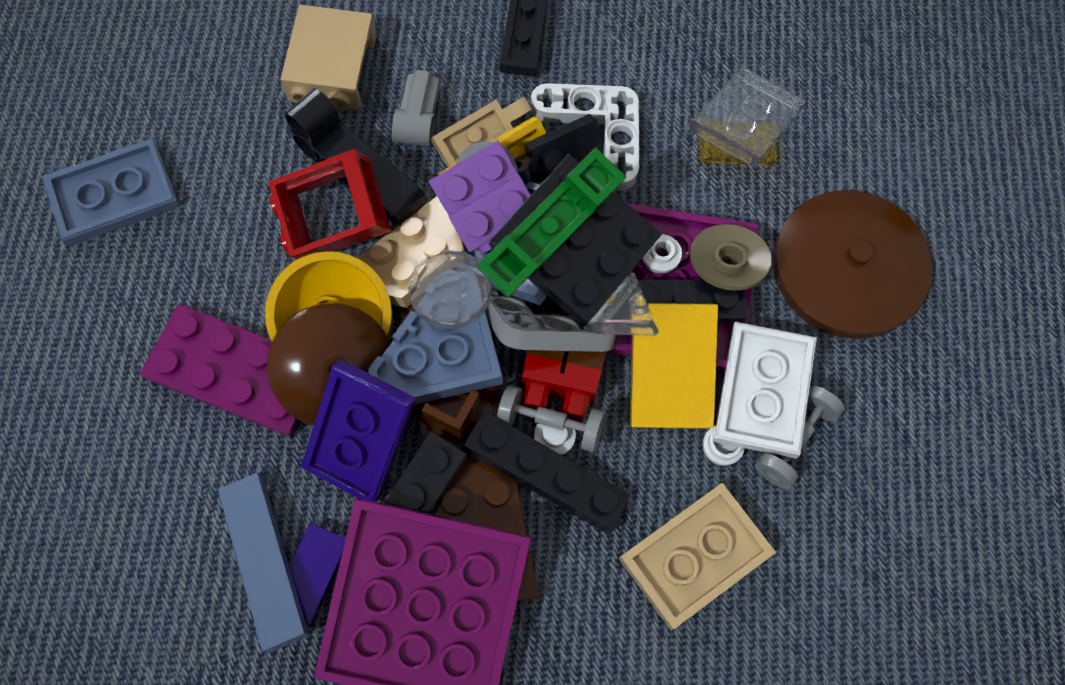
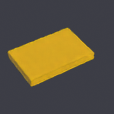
M633 303L631 427L714 428L717 304Z

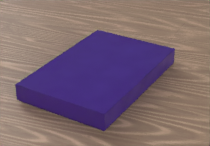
M341 359L332 366L301 468L357 498L378 502L417 398Z

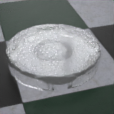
M452 250L440 252V256L432 259L429 256L422 260L411 273L408 285L412 308L420 319L434 327L453 329L467 326L480 318L489 306L492 294L490 280L476 268L481 261L466 252Z

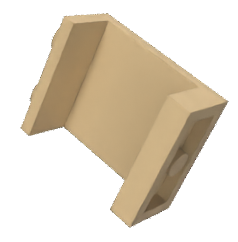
M299 4L280 79L288 101L297 103L311 89L316 88L330 99L336 110L361 109L362 103L358 84L366 48H374L376 41V30L371 13Z

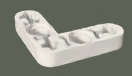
M547 83L541 84L533 90L531 95V112L534 117L540 118L543 122L570 123L591 114L598 120V124H604L603 155L616 167L618 157H625L624 171L626 172V179L615 190H628L635 184L639 170V100L637 94L632 89L623 86ZM564 98L568 99L567 109H563ZM580 98H588L595 106L591 110L582 111L576 108L574 102ZM544 99H551V107H544ZM618 101L624 102L626 107L624 119H618ZM622 131L631 137V141L626 145H618L613 142L611 135Z

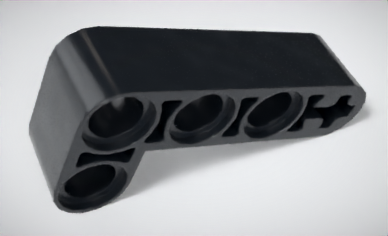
M316 88L311 89L284 114L294 142L314 162L319 163L352 149H356L370 157L387 218L393 226H401L405 220L409 219L427 202L426 195L413 180L341 124L336 107L320 90ZM346 177L338 179L341 184L350 190Z

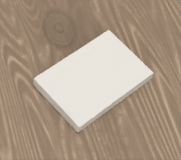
M734 322L713 442L795 459L800 456L817 337Z

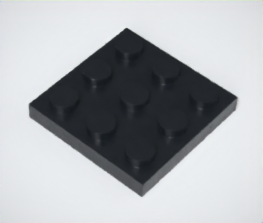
M568 154L495 234L488 245L494 249L507 235L509 236L565 180L566 176L579 162ZM613 192L528 279L584 327L662 234Z

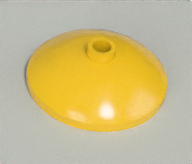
M315 252L293 261L277 276L266 299L265 323L271 342L279 328L292 315L304 308L320 303H341L360 309L371 316L381 326L386 335H388L391 325V302L382 279L365 262L341 252ZM333 364L329 367V374L331 372Z

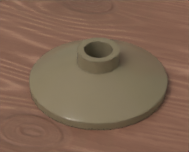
M720 224L706 228L695 237L690 250V260L696 273L707 283L725 290H745L758 285L768 275L772 262L770 249L758 234L745 227L733 224Z

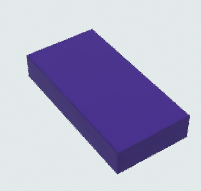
M309 523L289 567L304 618L314 623L339 569L346 538Z

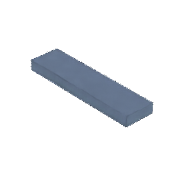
M256 472L219 488L218 492L262 652L270 653L310 636L263 476Z

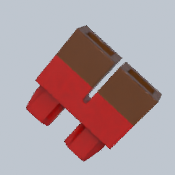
M527 350L522 375L524 406L538 410L539 406L546 408L549 395L564 398L561 413L568 414L567 419L582 422L589 404L593 405L607 351H569L564 373H560L566 351Z

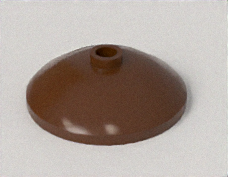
M320 303L309 306L286 320L271 342L267 357V375L270 387L278 402L289 414L304 423L314 425L330 376L329 367L341 359L369 373L368 368L377 356L382 357L390 346V342L381 326L360 309L341 303Z

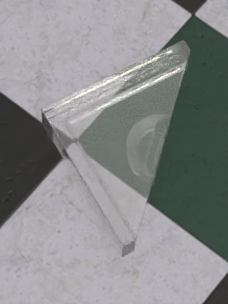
M634 272L629 273L589 322L595 334L656 336L659 333L647 299L641 289V284Z

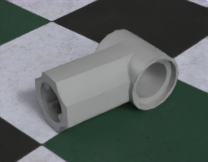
M416 70L415 73L408 74L401 108H396L393 116V142L424 147L432 146L430 139L435 134L436 117L434 112L440 89V80L431 75L430 72Z

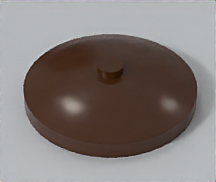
M832 191L820 194L804 202L786 220L777 237L773 252L775 279L788 305L798 316L813 327L842 338H873L897 329L920 308L929 292L932 280V259L929 247L914 221L891 202L860 191Z

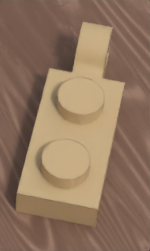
M525 96L504 109L501 108L496 99L436 134L430 140L448 168L457 162L459 155L468 146L479 141L495 140L513 129L511 122L525 115L532 108Z

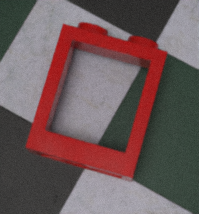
M356 149L269 181L272 193L270 205L275 215L279 218L282 229L280 241L290 258L299 259L305 255L322 251L335 252L391 232L370 157ZM346 177L360 225L311 243L298 194Z

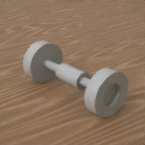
M512 385L506 387L500 401L497 413L498 419L513 426L519 413L535 418V423L559 430H564L565 427L582 431L584 435L581 449L593 453L596 451L603 430L606 412L593 408L587 424L567 419L568 414L540 406L538 410L521 406L522 388Z
M810 386L807 409L812 413L804 424L801 450L814 433L815 428L813 425L819 417L835 422L845 410L843 403L838 397L818 386ZM763 453L755 464L756 470L765 479L780 488L789 490L798 479L796 471L787 464L790 457L781 456V458H778L772 454Z

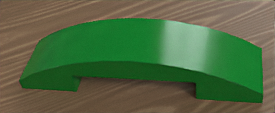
M595 147L566 176L565 180L509 236L507 235L476 268L509 298L626 179V176Z

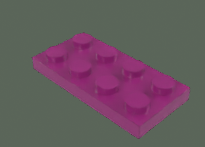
M181 304L177 305L139 374L141 377L288 438H292L300 420L289 414L282 407L270 387L267 375L270 339Z

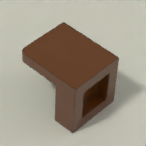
M472 389L469 395L463 393L434 400L432 405L425 403L421 410L424 424L462 443L481 408L480 393Z

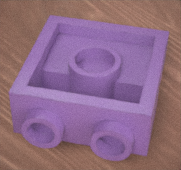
M496 140L428 181L467 250L471 252L477 248L480 254L492 249L488 245L490 240L531 196L499 140Z

